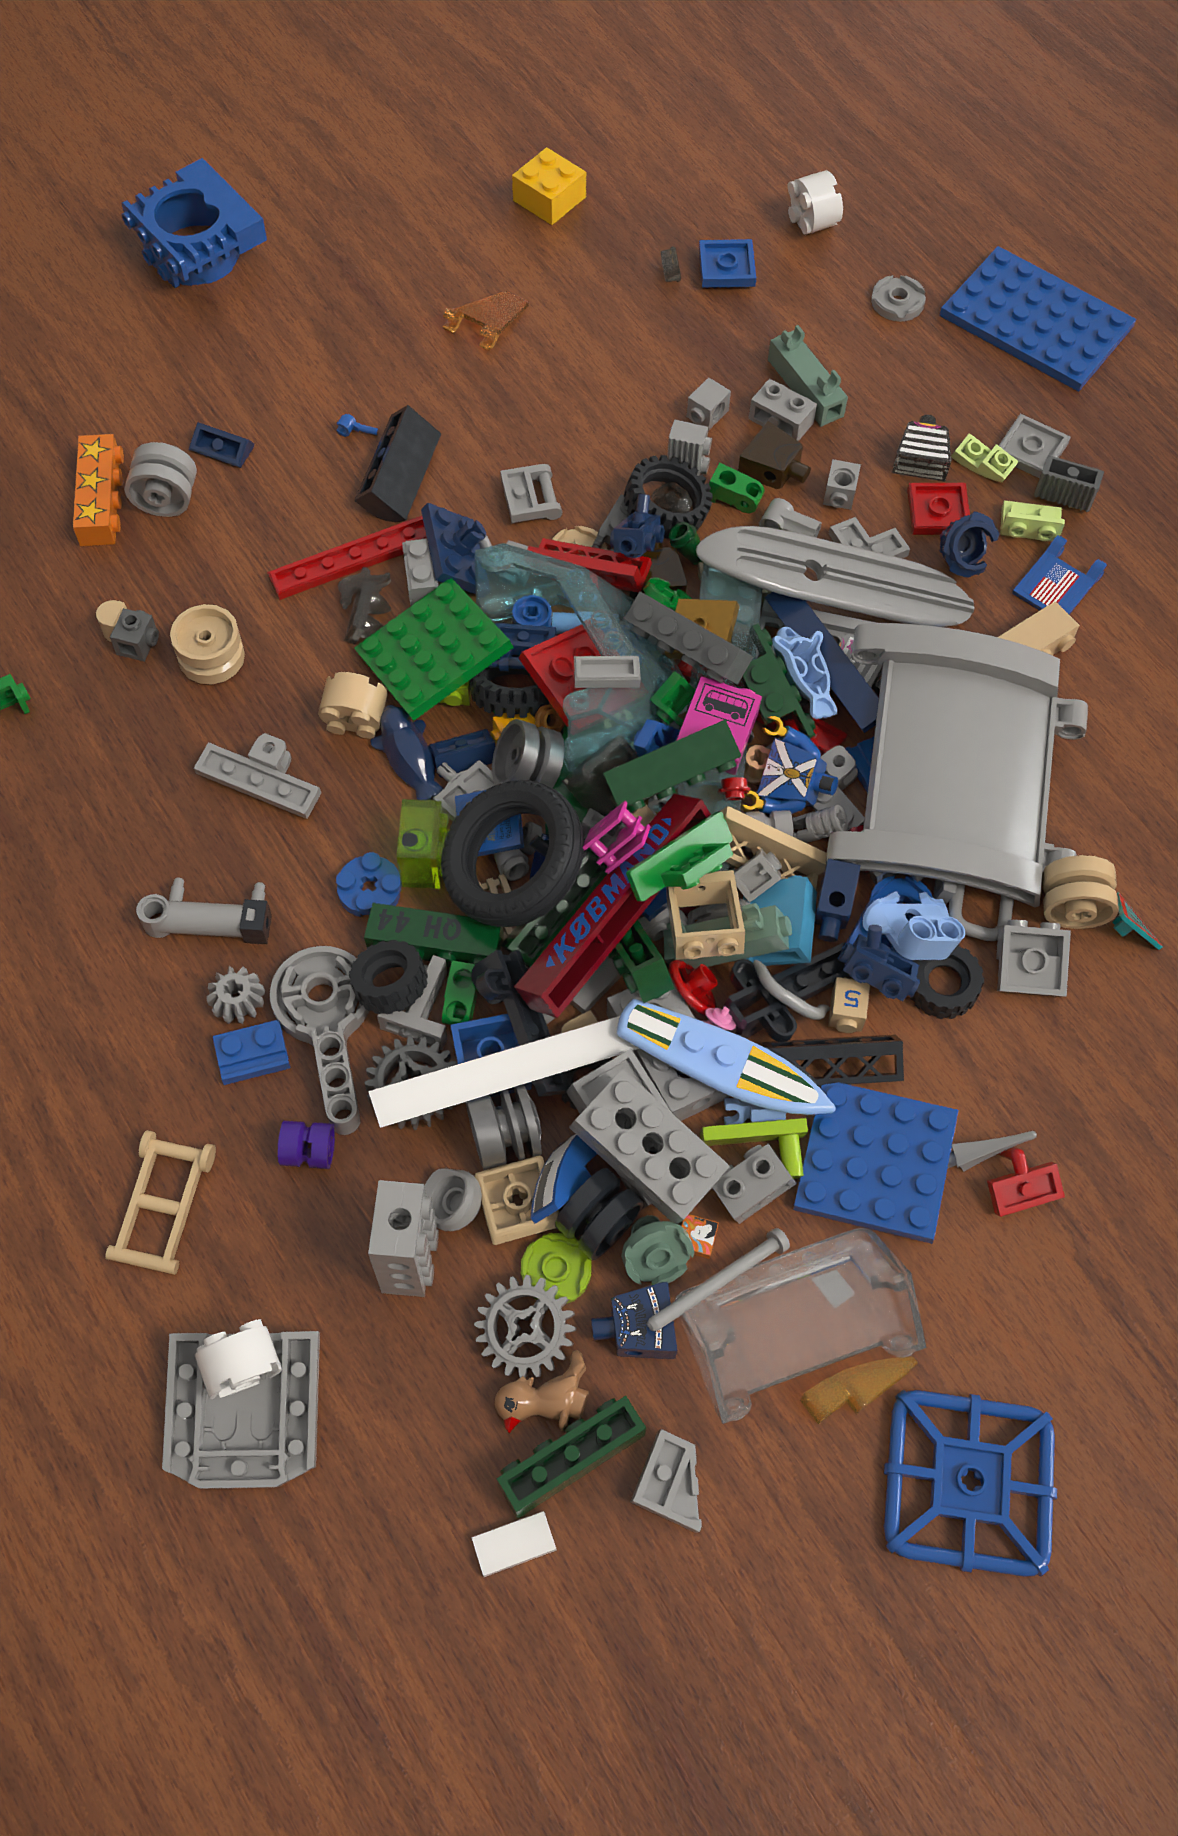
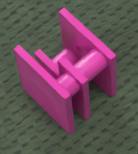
M626 801L622 802L589 830L582 847L584 850L590 848L599 857L597 860L599 865L603 862L607 865L606 872L608 874L644 846L651 828L649 824L645 827L641 824L642 817L640 815L635 818L626 809L628 804ZM622 821L625 827L619 831L616 841L609 847H606L599 839Z

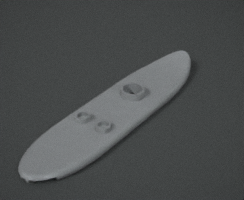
M758 526L732 527L705 537L696 548L697 556L708 566L759 588L801 600L896 622L948 627L965 622L974 612V600L969 598L955 584L956 581L940 571L910 560L795 532ZM806 566L815 571L818 581H812L804 575V572L807 570Z

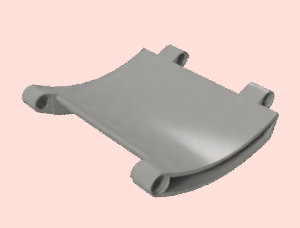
M864 623L857 625L854 632L852 660L864 665H883L864 829L861 832L830 831L826 864L829 858L861 865L860 870L900 873L950 881L1001 894L1033 907L1040 906L1042 872L1044 868L1055 860L1077 855L1074 850L1054 847V844L1045 843L1054 734L1064 739L1075 740L1085 737L1087 729L1088 704L1077 699L1057 698L1060 659L1020 643L960 629L899 623Z

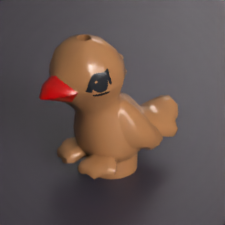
M579 1350L572 1351L569 1368L563 1375L548 1380L537 1389L532 1387L534 1378L530 1377L526 1380L524 1376L500 1388L495 1396V1408L498 1415L504 1420V1427L508 1433L521 1421L533 1415L559 1420V1429L562 1432H565L564 1430L568 1427L570 1417L577 1420L581 1419L589 1391L578 1388L579 1380L586 1371L583 1356Z

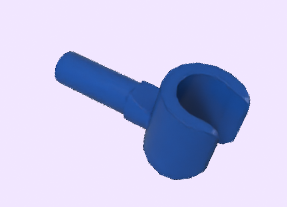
M350 414L342 415L337 422V433L344 437L349 436L352 430L373 435L378 433V428L357 423Z

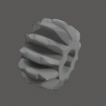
M229 966L227 975L223 976L216 972L215 978L217 983H208V990L211 994L207 996V1002L209 1006L213 1007L212 1012L217 1018L223 1016L224 1021L230 1024L237 1017L238 1022L243 1024L245 1015L248 1014L255 1018L257 1015L255 1008L263 1007L264 1001L261 996L264 995L265 989L259 983L260 980L257 974H249L244 967L235 973L234 969ZM239 993V996L233 997L234 994Z

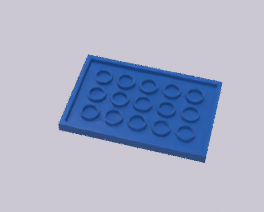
M999 246L995 248L942 306L939 315L1078 392L1131 331L1136 322L1134 317Z

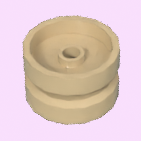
M203 604L187 609L173 622L170 632L172 645L180 669L189 679L200 684H216L233 677L242 667L245 652L236 619L228 610L217 605Z
M1085 855L1070 856L1055 860L1044 868L1042 872V885L1046 894L1043 899L1044 915L1050 923H1059L1063 928H1093L1110 922L1119 913L1118 897L1115 891L1117 886L1116 870L1114 865L1107 859Z

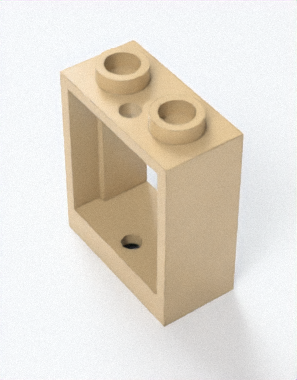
M734 870L706 874L699 879L700 883L690 889L682 890L681 887H666L676 960L744 954L745 929ZM726 903L731 929L682 933L679 907Z

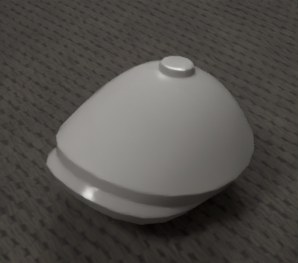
M449 1168L438 1169L432 1173L424 1185L426 1196L432 1197L431 1208H434V1219H436V1227L444 1231L459 1230L473 1221L478 1214L482 1201L481 1187L477 1179L469 1172Z

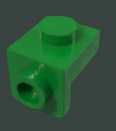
M676 671L651 697L650 701L659 708L655 714L670 726L672 722H675L678 726L682 727L684 721L678 715L693 699L696 690Z
M11 674L0 678V710L19 703L24 714L29 713L30 710L26 701L31 698L23 683L16 685Z

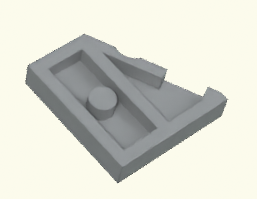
M658 1430L630 1502L698 1533L701 1530L702 1524L698 1514L697 1495H699L698 1478L695 1475V1465L697 1464L695 1445L667 1431Z

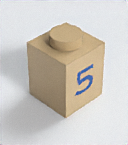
M836 978L832 990L828 1027H834L844 1033L862 1031L867 1018L870 984L859 983L853 979Z

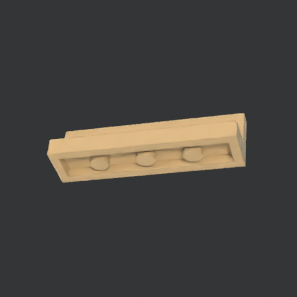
M729 806L719 811L723 812L724 819L733 838L732 842L729 843L733 856L725 862L739 868L748 861L741 847L750 848L754 856L762 848L766 854L771 851L781 863V870L783 871L781 879L795 876L793 872L797 870L807 875L808 880L816 890L818 875L824 872L826 867V852Z

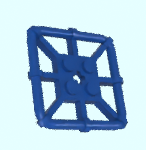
M902 1390L895 1396L896 1401L891 1416L888 1463L884 1464V1474L887 1475L884 1532L885 1539L888 1542L885 1546L890 1553L895 1552L899 1556L912 1560L958 1566L960 1571L970 1573L972 1569L1023 1577L1035 1575L1042 1577L1049 1571L1047 1565L1050 1562L1052 1553L1053 1500L1057 1499V1488L1053 1487L1055 1434L1051 1423L1053 1418L1048 1412L1043 1413L1041 1410L1029 1406L982 1400L980 1395L970 1394L969 1397L922 1390L908 1392ZM919 1405L967 1412V1440L944 1437ZM907 1413L934 1444L933 1469L903 1464ZM980 1414L1032 1423L1006 1446L979 1442ZM1039 1431L1038 1484L1011 1481L1012 1453ZM968 1471H973L974 1478L981 1481V1485L975 1486L973 1491L968 1490L961 1480V1477H965ZM902 1477L932 1481L930 1509L899 1533ZM1010 1493L1038 1498L1036 1550L1009 1518ZM936 1516L963 1520L961 1551L913 1544L906 1541ZM975 1522L999 1525L1025 1557L1026 1561L974 1553Z

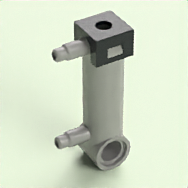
M175 878L171 886L169 900L161 895L152 894L142 898L136 907L137 916L145 932L151 937L161 938L170 933L240 937L243 938L244 943L268 944L272 914L268 902L264 900L265 885L261 882L255 884L251 900L244 899L243 905L182 901L184 880L182 878ZM162 913L160 917L150 919L153 915Z

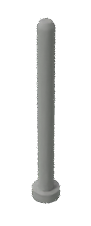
M779 1228L769 1231L766 1235V1241L650 1317L647 1322L651 1331L660 1330L772 1253L782 1254L790 1248V1243L785 1233Z

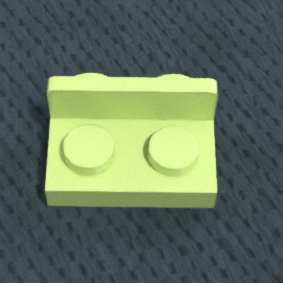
M1004 500L1001 509L1000 535L1053 541L1057 535H1061L1064 528L1065 520L1061 519L1062 508Z

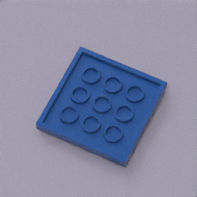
M839 1082L821 1085V1090L835 1105L836 1110L833 1113L815 1114L803 1164L804 1176L800 1177L793 1210L932 1244L935 1237L959 1110Z

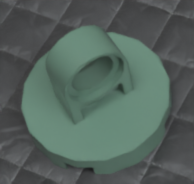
M647 1215L641 1217L632 1225L631 1236L623 1246L621 1257L627 1275L635 1283L641 1284V1280L655 1285L662 1282H673L683 1275L688 1269L686 1263L690 1259V1255L692 1258L694 1256V1248L689 1234L681 1225L670 1221H660L656 1216Z

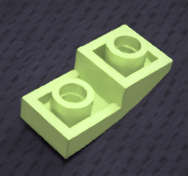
M970 433L951 456V458L969 470L998 482H1003L1019 462L997 444L990 450Z

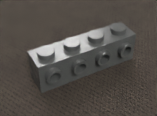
M642 592L638 593L624 618L634 625L631 631L647 640L650 635L659 639L656 645L671 654L675 649L683 653L681 660L696 669L699 664L704 665L708 668L706 675L720 683H723L726 678L738 685L753 659L752 655Z

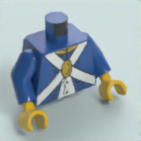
M776 716L767 717L776 722L777 728L774 732L762 728L763 732L770 736L778 734L780 739L774 738L758 792L749 791V793L744 794V796L752 799V806L740 805L741 810L749 812L758 808L760 812L770 814L772 811L790 810L791 814L802 811L805 806H814L819 792L834 795L838 786V777L825 774L827 763L821 759V752L807 735L790 726L783 727V722L780 718Z

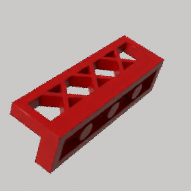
M542 538L539 548L528 546L525 553V558L532 573L638 593L641 592L652 565L651 558L649 557L628 558L622 553H616L611 550Z

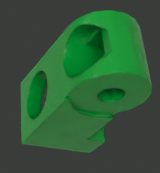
M720 462L709 482L711 487L710 493L713 496L711 502L715 503L719 499L734 505L744 513L755 512L765 492L763 485L759 481Z
M452 961L444 995L443 1024L452 1025L472 1021L478 990L472 982L471 973L476 964Z

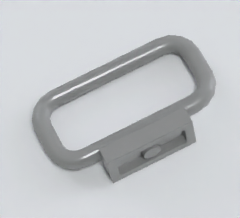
M936 879L933 898L943 899L945 905L949 902V917L957 919L963 925L965 935L985 941H997L999 926L1007 925L1008 920L1012 919L1014 899L1001 895L998 924L995 928H986L969 923L963 918L964 884Z

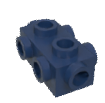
M638 494L637 511L629 515L612 530L610 546L614 548V552L622 553L628 558L641 557L646 551H653L655 543L663 542L664 526L660 525V515L648 514L650 495Z
M870 925L867 937L859 934L853 944L847 943L839 957V961L844 963L843 971L847 972L859 983H868L876 987L887 998H897L903 1002L906 996L911 998L920 984V980L917 979L919 965L893 952L887 945L882 944V927Z

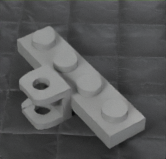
M266 733L262 734L252 746L248 754L249 759L208 742L193 768L196 774L308 819L322 792L317 786L285 774L291 763V755L289 751H286V744L283 740Z
M771 743V744H770L769 746H767L766 748H768V749L771 750V747H772V744H773V743ZM843 746L833 747L823 754L821 759L827 763L825 774L838 777L837 790L834 795L819 792L816 803L811 807L817 811L837 804L840 805L847 817L848 831L850 828L864 825L865 817L842 792L857 778L858 770L855 768L856 761Z

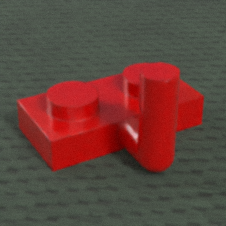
M1012 1147L998 1153L1000 1156L1012 1161L1015 1173L987 1181L996 1215L1002 1217L1065 1198L1056 1163L1048 1162L1028 1168L1023 1150Z

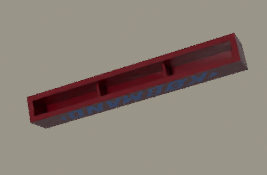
M673 794L649 823L651 828L644 846L605 876L519 980L514 988L531 1010L555 1018L561 1015L660 892L658 891L645 901H637L626 872L711 816L702 799Z

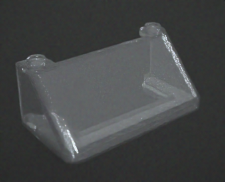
M866 1228L853 1229L758 1263L679 1316L711 1401L722 1424L742 1419L751 1410L750 1394L867 1350L882 1346L889 1354L897 1357H907L916 1351L927 1348L912 1273L875 1232ZM697 1286L680 1292L676 1296L675 1301Z

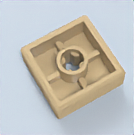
M535 1156L475 1174V1178L481 1187V1204L494 1245L556 1228L555 1221L559 1215V1210L536 1224L531 1220L535 1187L545 1164L542 1156ZM519 1194L521 1199H525L523 1200V1205L516 1206L515 1203H511L513 1195Z

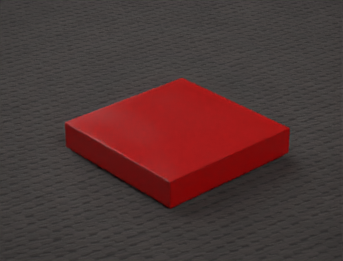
M966 483L908 484L907 493L913 535H940L950 525V522H955V520H960L961 517L970 515Z

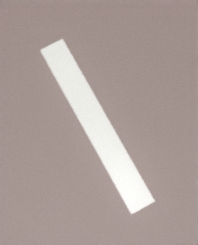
M618 1016L368 1092L381 1128L614 1057L630 1048L632 1051L639 1048L617 1035V1026L620 1018Z

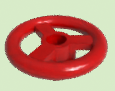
M675 959L669 964V974L676 990L691 1008L706 1016V1009L716 1008L715 997L711 991L718 985L715 975L704 964L693 968L682 960ZM679 970H681L685 981L682 980Z

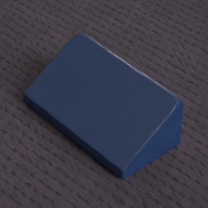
M197 422L189 450L241 468L253 450L255 443Z
M487 729L428 745L433 756L436 771L440 765L442 766V763H447L456 773L468 770L479 760L484 765L492 764L493 753L496 747Z

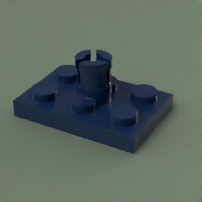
M427 503L421 509L435 579L444 583L452 578L463 590L480 596L485 595L490 589L479 542L486 536L485 528L477 520L474 522L473 519Z

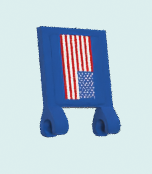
M1057 535L1040 559L1015 587L1012 594L1039 611L1056 601L1070 615L1093 585L1101 579L1107 564L1097 559L1085 575L1058 558L1063 553L1067 540Z

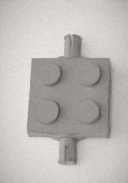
M480 760L468 770L456 773L447 763H442V766L438 767L437 773L448 783L445 789L433 798L434 805L449 819L454 821L456 818L455 796L486 790L496 785L492 777V771Z

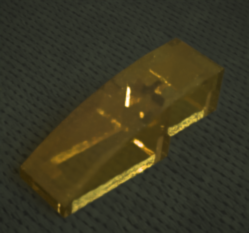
M899 1357L860 1364L824 1379L806 1391L800 1401L818 1424L845 1403H848L855 1414H858L909 1374L918 1362L914 1357Z

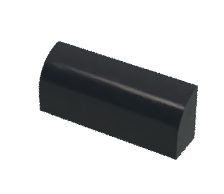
M409 405L390 416L354 500L373 516L390 522H401L407 519L441 436V433Z

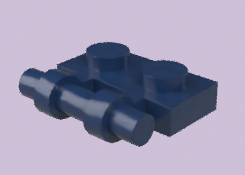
M495 623L510 640L514 648L488 667L499 668V671L510 672V669L526 670L518 659L519 657H512V654L520 655L522 651L555 637L556 627Z

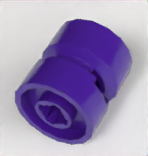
M284 1120L281 1124L278 1139L279 1165L300 1167L303 1162H307L309 1168L330 1169L335 1144L334 1124L314 1122L310 1127H307L302 1121ZM308 1143H312L311 1148H307Z

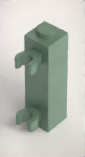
M796 325L795 330L791 332L784 330L781 335L770 341L768 361L792 391L817 403L814 419L821 427L844 417L848 396L839 386L841 377L835 370L831 371V375L803 342L805 333L799 325Z
M756 903L742 906V918L745 929L744 954L679 960L684 961L693 968L698 967L700 964L709 967L789 949L788 936L792 935L790 919L788 916H784L776 905L760 909ZM729 916L685 926L681 922L682 933L731 929ZM667 923L668 930H663L664 960L670 964L676 957L671 925Z

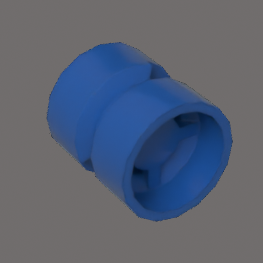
M535 595L524 596L518 599L512 609L513 624L552 627L550 604L546 599Z

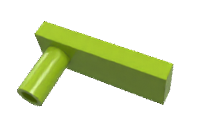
M806 1118L702 1127L700 1131V1139L708 1146L778 1140L781 1162L792 1178L798 1179L804 1176L799 1138H803L808 1132Z

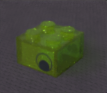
M402 799L397 847V862L402 887L440 889L442 850L445 847L446 835L450 831L448 829L449 816L443 813L442 801Z

